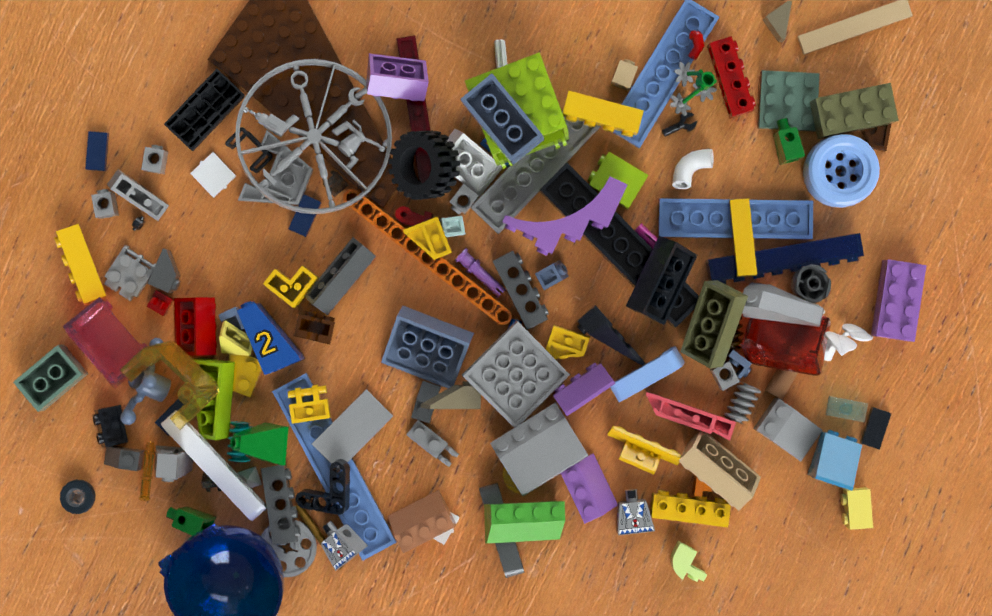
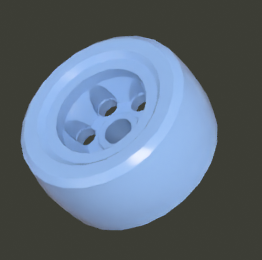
M846 134L829 136L818 142L808 153L803 166L804 183L813 198L824 205L836 208L853 206L863 201L875 188L879 178V161L872 147L861 138ZM838 153L843 155V159L841 161L837 160L836 155ZM850 160H854L856 162L855 167L849 166ZM826 161L831 163L830 168L825 167ZM836 167H837V170H838V169H841V170H842V172L840 173V176H841V177H839L838 175H836V173H835ZM851 174L856 176L855 182L850 180ZM827 175H828L829 178L831 179V182H829V181L827 180V178H826ZM839 182L844 184L843 189L837 186Z

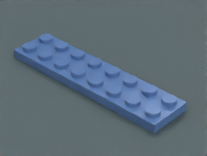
M693 0L684 1L621 104L644 110L638 134L627 137L621 135L622 132L614 130V134L637 148L641 147L680 83L676 82V78L679 75L674 73V70L680 69L679 62H682L685 66L688 62L691 65L693 61L688 56L694 46L693 41L689 39V33L693 30L700 31L705 42L719 16Z
M660 198L658 237L733 238L729 201L735 199ZM749 200L754 239H813V201Z

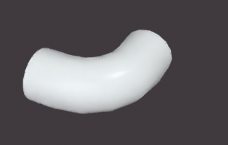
M701 149L692 151L682 157L675 166L672 186L676 189H688L691 187L692 175L695 171L702 168H713V150Z

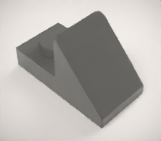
M426 381L422 382L411 418L430 423L434 409L421 408V403L438 395L441 386Z

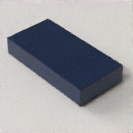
M88 131L86 170L106 171L109 133Z
M303 195L298 207L319 209L322 202ZM296 212L288 229L307 237L317 214Z

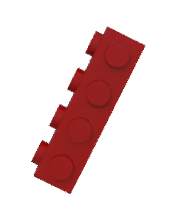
M732 36L709 43L707 48L729 119L755 110L754 106H756L753 95L750 96L748 90L750 83L748 78L744 77L742 71L744 70V64L742 59L738 58L737 52L739 48L736 40L733 41Z

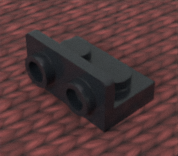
M121 405L94 410L95 414L92 415L93 423L98 427L99 433H96V438L101 447L128 443L125 424L120 418L122 414Z

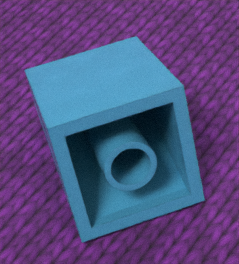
M828 430L827 433L821 432L807 475L852 491L862 444L857 443L858 439L847 435L845 439L838 437L839 433Z

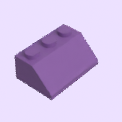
M369 53L366 79L367 94L376 97L385 96L393 99H409L411 101L425 100L429 83L426 61Z
M596 363L591 364L586 368V373L583 375L578 373L570 379V384L567 386L562 384L554 390L555 394L553 396L566 416L616 384L601 363L598 365Z
M594 453L561 473L584 524L604 515L618 505Z

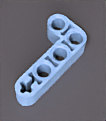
M674 346L654 360L615 381L616 384L610 388L618 402H621L675 372L685 364V361L677 347Z

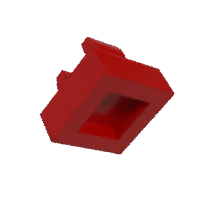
M156 290L147 307L165 316L174 299Z

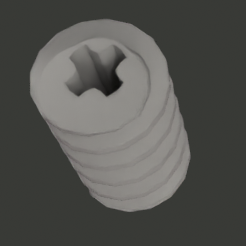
M742 382L744 385H737L740 392L733 393L737 399L730 400L734 406L727 407L731 413L724 414L726 417L743 424L742 421H749L745 414H752L748 407H755L751 400H758L754 393H761V390Z

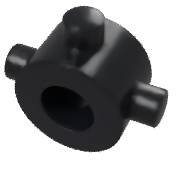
M143 216L137 217L133 221L134 231L140 230L145 224Z

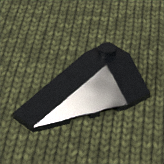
M596 305L591 307L577 320L579 323L577 328L584 335L588 333L591 337L642 366L646 364L637 352L625 342L624 337L612 327L613 324Z

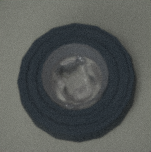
M76 479L63 486L60 492V502L66 511L72 514H81L87 512L93 506L96 494L90 483Z

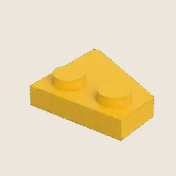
M438 216L403 230L412 241L434 260L452 253Z
M553 325L546 350L554 359L581 357L585 354L590 337Z

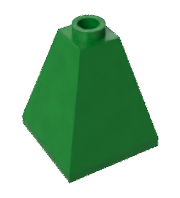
M265 422L233 434L230 440V447L233 451L285 466L289 427Z

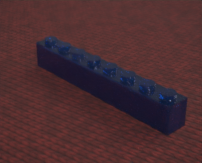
M857 233L755 251L757 275L752 277L753 279L763 278L764 273L771 272L772 276L780 275L786 269H790V272H796L801 267L811 264L819 265L820 267V263L828 262V266L840 264L839 260L847 259V263L859 261L858 257L864 256L861 235ZM735 255L705 260L709 281L718 280L724 284L729 279H733L734 282L745 281L746 276L737 277Z

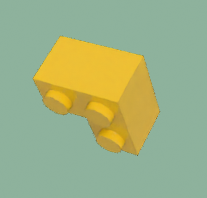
M301 266L292 279H289L278 269H274L263 285L292 308H297L319 277L305 266Z

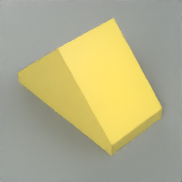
M223 321L219 335L221 353L251 355L252 345L247 334L228 321Z

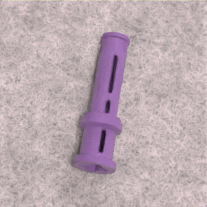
M467 248L454 260L460 262L467 269V273H473L497 298L501 293L496 288L502 293L506 290L479 265L480 260L474 259L468 253Z

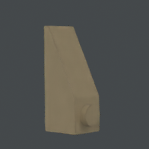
M463 381L462 385H454L421 403V408L481 409V394L468 381Z

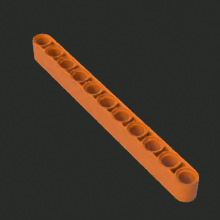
M348 189L343 194V200L347 202L348 196L351 193H355L357 196L360 193L355 189ZM366 197L349 206L500 325H506L511 321V312L445 259L440 257L426 263L422 258L423 254L426 253L419 246L414 251L408 249L407 246L411 239L404 232L401 238L395 239L393 231L397 228L403 231L405 228ZM366 205H371L373 208L372 213L369 215L363 214V207ZM380 217L387 218L388 223L386 226L380 227L378 225ZM440 264L448 266L446 274L438 273L437 269ZM455 276L463 278L461 286H454L452 281ZM472 287L478 290L476 298H470L467 294L468 290ZM490 299L493 301L494 306L491 310L483 308L484 300ZM500 311L508 313L509 318L506 322L498 320L497 315Z

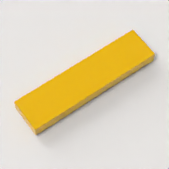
M749 198L730 200L737 277L757 275Z

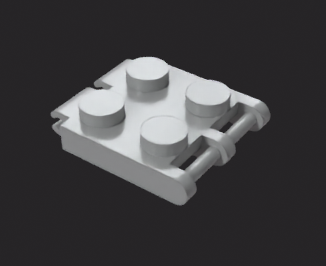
M125 245L104 276L107 278L104 285L115 292L121 287L119 294L131 301L134 296L139 297L147 285L156 264H151L144 259L143 255L136 254L129 249V246ZM128 252L129 254H131L132 256H134V257L137 258V259H136V260L133 259L132 257H130V256L127 255L126 253ZM141 262H143V263L146 264L147 266L151 267V269H149V268H147L146 266L142 265Z

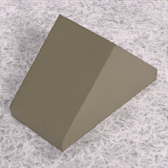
M787 1L763 19L773 36L781 43L786 38L792 1Z

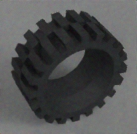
M433 130L411 131L400 136L401 140H396L394 143L397 148L390 151L393 159L388 160V164H392L389 174H394L395 177L391 179L392 183L399 185L396 189L399 192H404L403 196L411 197L413 200L437 198L444 196V193H449L452 190L450 186H455L457 182L454 177L459 176L460 171L456 170V166H460V161H456L455 158L459 153L458 150L452 149L455 146L453 141L447 142L448 136L441 135V132ZM419 147L428 153L431 160V172L424 183H421L416 177L413 166L414 155Z

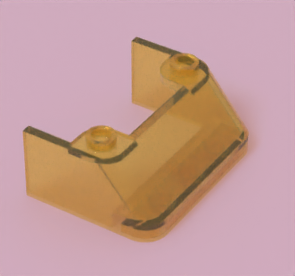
M166 341L147 346L138 352L120 371L132 382L148 366L154 365L161 359L185 382L178 391V398L184 405L170 420L181 430L218 394L219 386L175 342Z

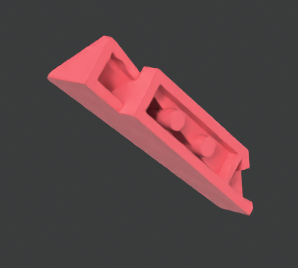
M646 392V396L657 416L709 434L714 432L727 440L731 439L736 421Z

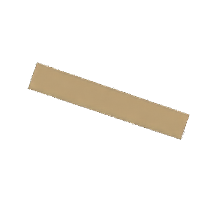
M898 0L799 35L797 39L802 53L805 55L910 18L913 14L908 0Z

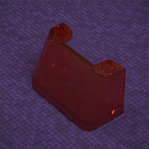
M823 315L820 327L750 318L741 342L745 359L754 365L818 376L823 368L827 346L825 332L830 330V318Z

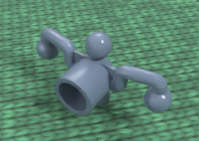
M154 338L149 343L145 359L146 370L141 371L139 374H133L128 379L129 386L135 389L137 394L130 399L121 414V421L125 425H131L135 422L136 415L133 409L145 396L162 402L170 390L171 380L154 373V354L160 353L164 349V342L160 338Z

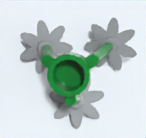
M679 62L680 69L674 70V73L679 75L676 78V82L682 81V86L685 87L687 81L693 82L691 76H697L696 83L693 84L696 90L686 98H682L680 93L677 94V98L671 95L673 102L670 103V106L676 107V114L681 112L686 116V110H691V107L686 104L694 96L701 95V102H704L706 97L713 100L711 93L716 92L717 89L711 86L717 80L711 72H703L702 69L699 71L689 70L690 62L686 63L685 66L682 62Z

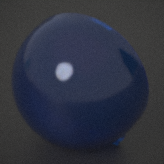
M213 523L206 529L190 536L178 549L172 552V555L169 554L158 562L161 568L160 573L164 577L166 601L174 616H276L280 609L285 587L281 561L273 547L263 537L247 528L234 525L217 526Z

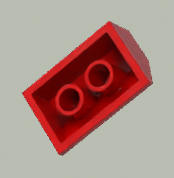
M215 297L174 298L175 356L216 355L217 325L215 319Z

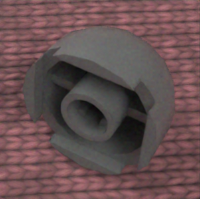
M813 264L798 269L791 279L793 294L811 303H817L825 299L831 290V280L827 277L826 270L819 265Z

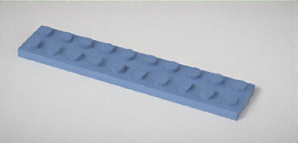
M305 373L272 392L324 490L330 493L331 463L312 443L333 423L332 419L327 418L294 424L291 422L289 404H295L296 398L289 399L287 392L298 387L302 389L312 387L313 384L308 374ZM313 395L303 396V402L314 401ZM352 458L348 462L350 467V505L347 511L338 516L343 525H349L367 544V547L359 553L363 561L395 544L397 541ZM337 482L336 488L339 491H343L342 484Z

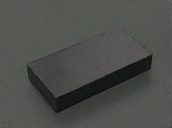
M871 407L860 443L880 450L892 413Z

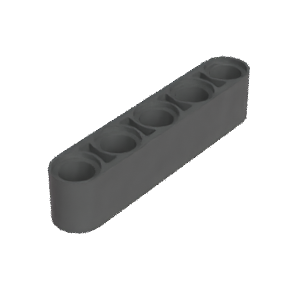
M498 483L479 488L483 504L504 503ZM516 542L495 543L505 577L509 578L525 573Z

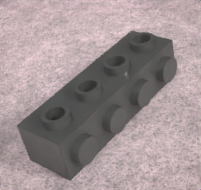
M353 237L304 297L312 305L328 315L355 281L359 279L364 270L372 263L376 255Z

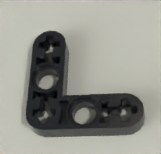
M338 459L331 464L330 493L304 489L296 495L297 505L304 509L341 515L347 511L350 505V467L348 462ZM337 482L342 484L343 491H339L336 488ZM319 497L325 499L326 506H322L319 503Z

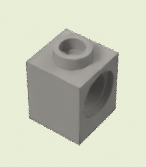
M152 145L151 148L145 147L141 170L165 175L168 152L163 150V146ZM158 154L159 161L153 164L151 158L153 155Z
M463 184L450 200V204H452L451 209L459 215L461 212L465 215L479 198V195ZM466 196L469 202L467 205L461 206L458 204V198Z
M108 189L98 190L97 194L91 195L95 218L104 219L119 216L115 193L109 192ZM107 198L109 204L103 209L101 202Z
M725 361L723 367L710 369L722 391L740 382L730 361ZM725 368L728 370L729 375L726 379H721L719 373Z

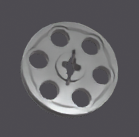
M288 519L281 520L280 526L282 529H286L289 526ZM295 520L296 525H299L301 536L298 537V542L290 543V547L294 550H290L287 553L282 545H272L270 526L262 533L258 546L259 556L265 568L271 573L280 577H293L307 570L313 563L317 552L316 539L308 526L301 521ZM304 538L311 541L309 549H304L301 546V541ZM266 547L273 548L274 555L272 557L265 556L264 549ZM297 557L305 559L304 567L300 568L295 564ZM279 561H284L287 564V569L283 572L277 569Z

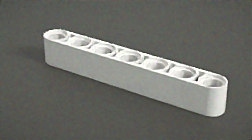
M175 410L161 423L165 431L248 519L253 521L267 509L263 500L180 412Z

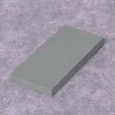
M366 389L312 445L331 464L338 459L349 462L393 415Z

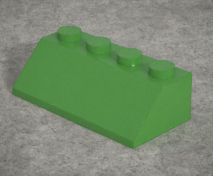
M565 501L484 504L485 543L559 540L565 524Z

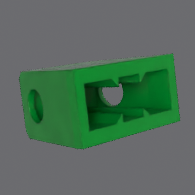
M788 118L777 120L779 131L773 137L779 164L782 165L800 160L805 156L797 127L790 128Z
M170 507L166 514V518L173 520V528L196 538L210 535L216 516L190 507L178 509Z

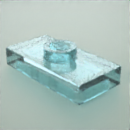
M829 396L825 415L865 422L868 403Z

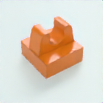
M694 475L692 490L694 496L702 497L703 491L712 492V488Z

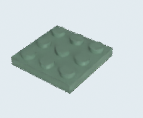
M762 70L758 129L778 130L776 121L788 118L790 128L797 127L798 131L815 132L810 101L818 98L820 73Z

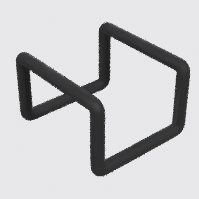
M240 127V132L244 133L240 137V142L247 136L257 147L262 146L250 132ZM235 133L225 142V145L231 149L236 147V142L233 145L230 144L236 137ZM261 150L263 154L250 166L251 171L258 173L272 159L273 156L269 151ZM266 155H268L269 157L257 169H255V167L266 157Z

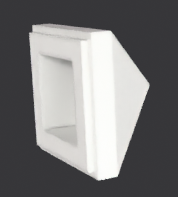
M256 466L238 472V475L250 488L262 485Z

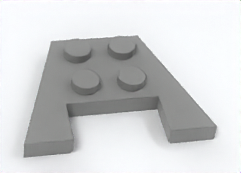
M266 130L261 145L265 146L281 141ZM286 145L267 149V151L277 155L269 174L271 175L276 170V166L292 153ZM297 157L285 170L273 177L277 181L274 186L268 181L264 189L285 203L299 205L313 169L301 158ZM247 183L244 184L238 201L273 203L254 186Z

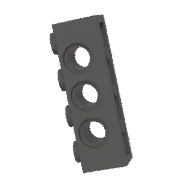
M511 251L494 260L493 264L528 330L548 320L546 316L549 315V312L544 304L540 305L538 298H540L539 292L536 287L532 289L529 283L532 279L527 270L523 271L521 267L523 261L519 253L515 254L514 251ZM509 268H517L519 275L516 278L509 277L507 273ZM518 285H526L527 293L525 295L517 293L516 287ZM528 301L536 304L534 312L526 311L525 304Z
M286 465L261 468L272 545L277 546L298 542V537L301 536L299 525L296 526L295 522L298 514L296 506H293L292 503L295 495L293 487H290L289 480L292 479L291 470ZM281 480L283 488L280 491H276L274 484ZM281 499H284L286 502V507L283 510H279L277 507V503ZM284 518L289 521V526L286 529H282L280 526V522Z

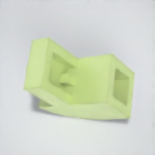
M677 541L671 554L673 570L681 579H684L686 573H688L687 577L696 582L700 579L704 582L707 574L703 570L691 565L697 551Z

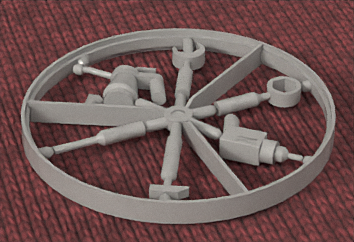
M304 59L276 67L252 86L243 100L238 113L235 131L236 148L246 176L266 198L291 211L306 214H325L353 205L367 195L376 185L390 157L392 129L387 109L381 97L373 96L382 111L386 124L387 139L383 142V145L381 146L379 143L366 138L362 133L361 126L355 120L352 123L359 131L348 121L332 130L336 136L347 129L352 132L351 135L339 142L338 140L321 136V134L330 124L333 125L346 113L351 104L360 106L364 103L365 99L358 101V99L367 93L366 80L346 66L326 60ZM316 65L333 68L316 128L311 117L312 111L308 96L304 92V88L308 83V76L305 72L299 71V66ZM293 68L296 72L291 76V85L295 89H300V100L304 115L307 117L309 131L291 127L299 120L295 115H292L284 122L272 114L268 116L265 113H255L249 110L246 105L255 91L269 78L284 70ZM334 69L342 71L359 81L364 88L361 90L358 87L351 89L348 94L349 102L336 110L327 119L328 122H325L318 128ZM301 75L304 76L305 82L302 85L294 83L293 78ZM249 111L255 116L259 124L279 137H282L288 129L290 133L303 137L241 151L239 134L242 115ZM304 141L300 147L294 149L292 153L276 166V170L271 175L263 169V176L266 179L260 183L254 179L243 158L245 154ZM364 141L376 145L381 152H384L385 147H387L383 165L376 178L368 187L350 171L359 160L353 154L361 142ZM324 143L338 146V149L346 157H350L349 163L345 166ZM313 144L320 176L324 180L328 200H330L328 203L329 208L310 209L293 206L275 198L264 187L268 184V181L274 186L277 181L273 177L285 170L303 153L302 150ZM320 146L364 190L362 193L350 201L335 206Z

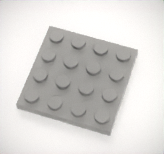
M517 320L462 374L514 428L520 425L570 375Z

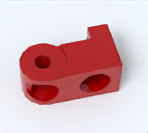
M401 206L396 210L395 216L402 224L412 227L432 219L434 214L425 211L423 216L412 212L407 206Z

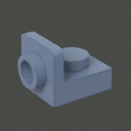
M560 260L535 273L543 290L569 277L566 266Z
M730 350L727 354L730 358V363L737 368L739 365L741 366L736 373L739 379L742 376L745 378L751 371L750 366L752 363L736 351Z

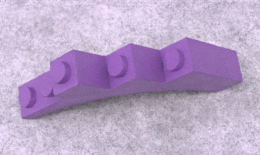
M609 177L603 189L588 205L576 213L558 220L531 222L505 215L502 223L506 224L504 228L515 232L516 229L523 232L522 236L533 241L536 238L537 241L534 246L538 248L537 252L547 256L548 253H553L562 233L565 234V239L573 243L576 240L580 241L589 220L593 222L592 226L601 230L603 227L608 228L628 184Z

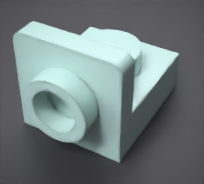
M462 216L439 219L446 238L466 234Z

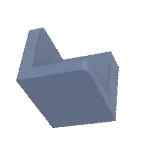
M234 307L218 315L221 322L226 320L241 331L244 330L237 310L240 309L239 307Z

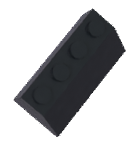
M659 236L626 307L665 325L698 255L675 241Z

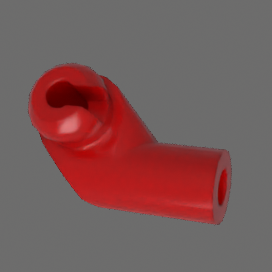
M693 30L689 33V39L693 41L694 46L688 56L696 60L705 44L703 34L700 31Z

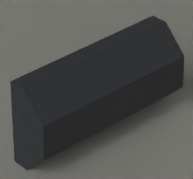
M216 68L164 125L191 151H194L241 102L245 95Z

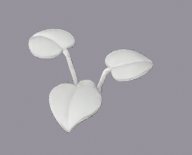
M823 315L820 324V339L818 341L820 348L817 356L823 360L831 361L835 350L842 356L856 349L857 344L847 336H851L859 341L872 340L873 336L859 326L843 324L842 329L845 332L842 335L827 331L825 332L826 339L823 340Z

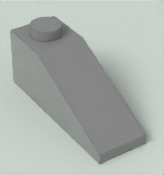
M119 169L107 183L112 191L157 221L169 206Z

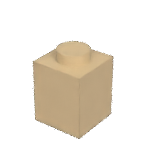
M628 59L620 60L611 85L629 91L638 66H635V62Z

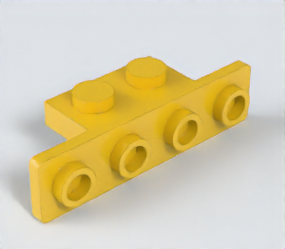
M612 426L607 434L624 442L619 460L653 475L657 470L660 459L674 465L680 463L681 455L676 450L666 449L657 442H650L644 439L639 434L627 432L623 427Z

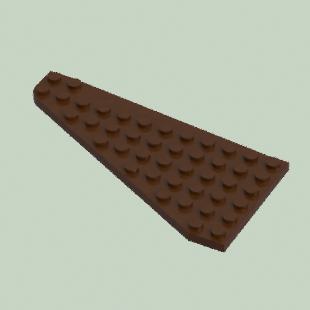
M249 0L207 59L228 74L247 92L265 74L289 62L318 59L342 65L308 0ZM316 65L299 66V71L305 72L308 76V83L304 88V92L308 96L312 111L311 117L316 128L333 68ZM293 68L284 70L269 78L252 95L272 114L284 122L292 115L297 116L299 120L291 127L309 131L307 117L304 115L300 100V89H295L291 85V76L296 72ZM334 69L318 128L325 122H328L327 119L336 110L349 102L348 94L354 86L348 75L342 71ZM297 75L293 78L295 84L302 85L305 82L304 76ZM351 104L347 112L333 125L330 124L321 134V136L341 142L351 135L352 132L347 129L336 136L332 130L348 121L359 131L352 123L355 120L361 126L362 133L366 138L379 143L381 146L383 145V141L363 104L360 106ZM364 141L361 142L353 154L359 160L350 171L368 187L376 178L383 165L387 148L385 147V151L381 152L376 145ZM324 143L345 166L349 163L350 157H346L338 149V146ZM320 146L324 159L363 192L364 190ZM388 163L379 181L367 194L369 198L383 208L399 186L392 183L391 179L395 177L394 174H389L392 164Z

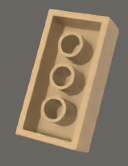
M700 430L688 441L679 459V462L685 469L690 470L700 481L707 484L716 494L723 497L729 505L735 507L738 511L753 498L761 479L756 472L712 436Z

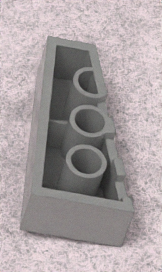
M156 445L155 477L162 478L161 481L174 482V480H178V478H182V476H186L187 473L192 471L193 459L181 447Z

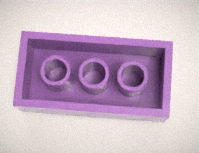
M889 259L882 260L871 336L915 342L926 265Z

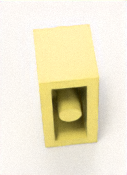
M866 487L853 488L852 491L843 489V494H841L842 506L844 505L845 513H842L843 524L850 530L873 528L870 489Z

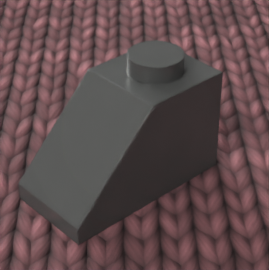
M163 248L147 284L165 292L173 293L180 285V274L171 251Z
M119 446L106 447L104 464L118 469L139 471L143 469L145 450Z

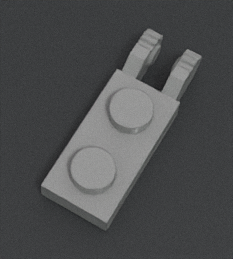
M420 420L407 433L409 438L448 467L452 463L440 454L444 448L452 456L457 457L459 455L457 451L448 445V442Z

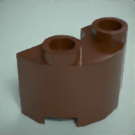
M306 311L305 315L299 314L294 336L330 345L335 327V318L325 315L323 319L317 318L316 313Z

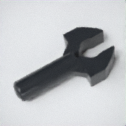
M687 112L686 116L680 114L681 119L679 122L662 130L663 136L666 137L680 129H686L687 132L692 131L697 121L692 124H684L687 118L694 116V114Z

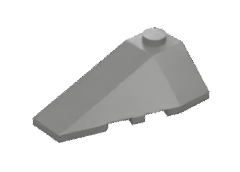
M752 282L744 288L743 294L747 295L748 298L742 312L743 317L820 327L824 308L770 284Z

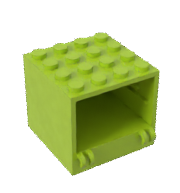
M540 52L465 80L469 92L491 73L496 77L544 137V141L528 154L555 145L556 149L560 148V142L563 143V146L567 145L566 140L569 139L567 124ZM483 129L497 166L501 165L505 169V163L509 162L510 166H513Z

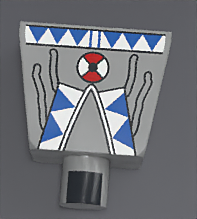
M637 489L625 490L626 501L618 502L617 534L627 535L655 531L647 501L645 499L638 500Z
M330 521L322 527L328 537L321 542V546L335 571L367 547V544L347 524L337 529L333 522Z

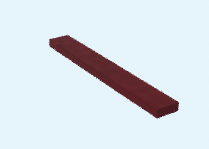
M415 35L396 38L399 57L419 60ZM426 98L424 101L406 99L411 131H431ZM419 147L415 157L419 181L424 183L431 172V160L428 153Z

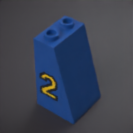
M249 301L240 305L241 309L237 310V313L264 375L271 374L305 359L302 352L261 303Z

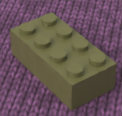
M891 83L819 97L810 101L817 139L888 125L899 121Z
M718 280L704 281L680 352L710 369L723 367L748 296Z

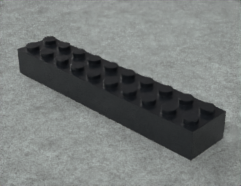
M568 163L539 190L564 217L581 210L598 195ZM616 211L608 228L603 227L602 230L592 226L593 222L589 220L582 236L635 288L637 280L653 249ZM686 282L667 319V322L675 328L695 309L699 295Z

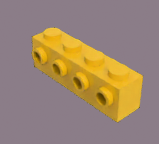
M568 91L562 114L565 120L570 122L579 120L589 127L598 125L602 126L605 131L614 132V130L622 132L621 135L632 137L638 134L644 110Z
M79 224L56 231L57 237H54L57 248L62 247L64 252L61 258L64 266L69 265L71 273H68L71 284L76 283L78 290L75 291L78 302L82 301L86 305L106 298Z
M658 490L657 493H652L650 515L651 518L728 528L731 505L724 498L715 497L714 501L707 500V496L691 498L686 493L669 495V491Z

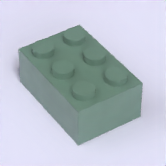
M57 345L13 383L37 412H40L50 407L87 376L88 372L65 345Z

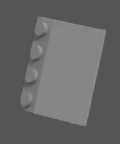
M556 402L490 443L522 496H525L589 456Z

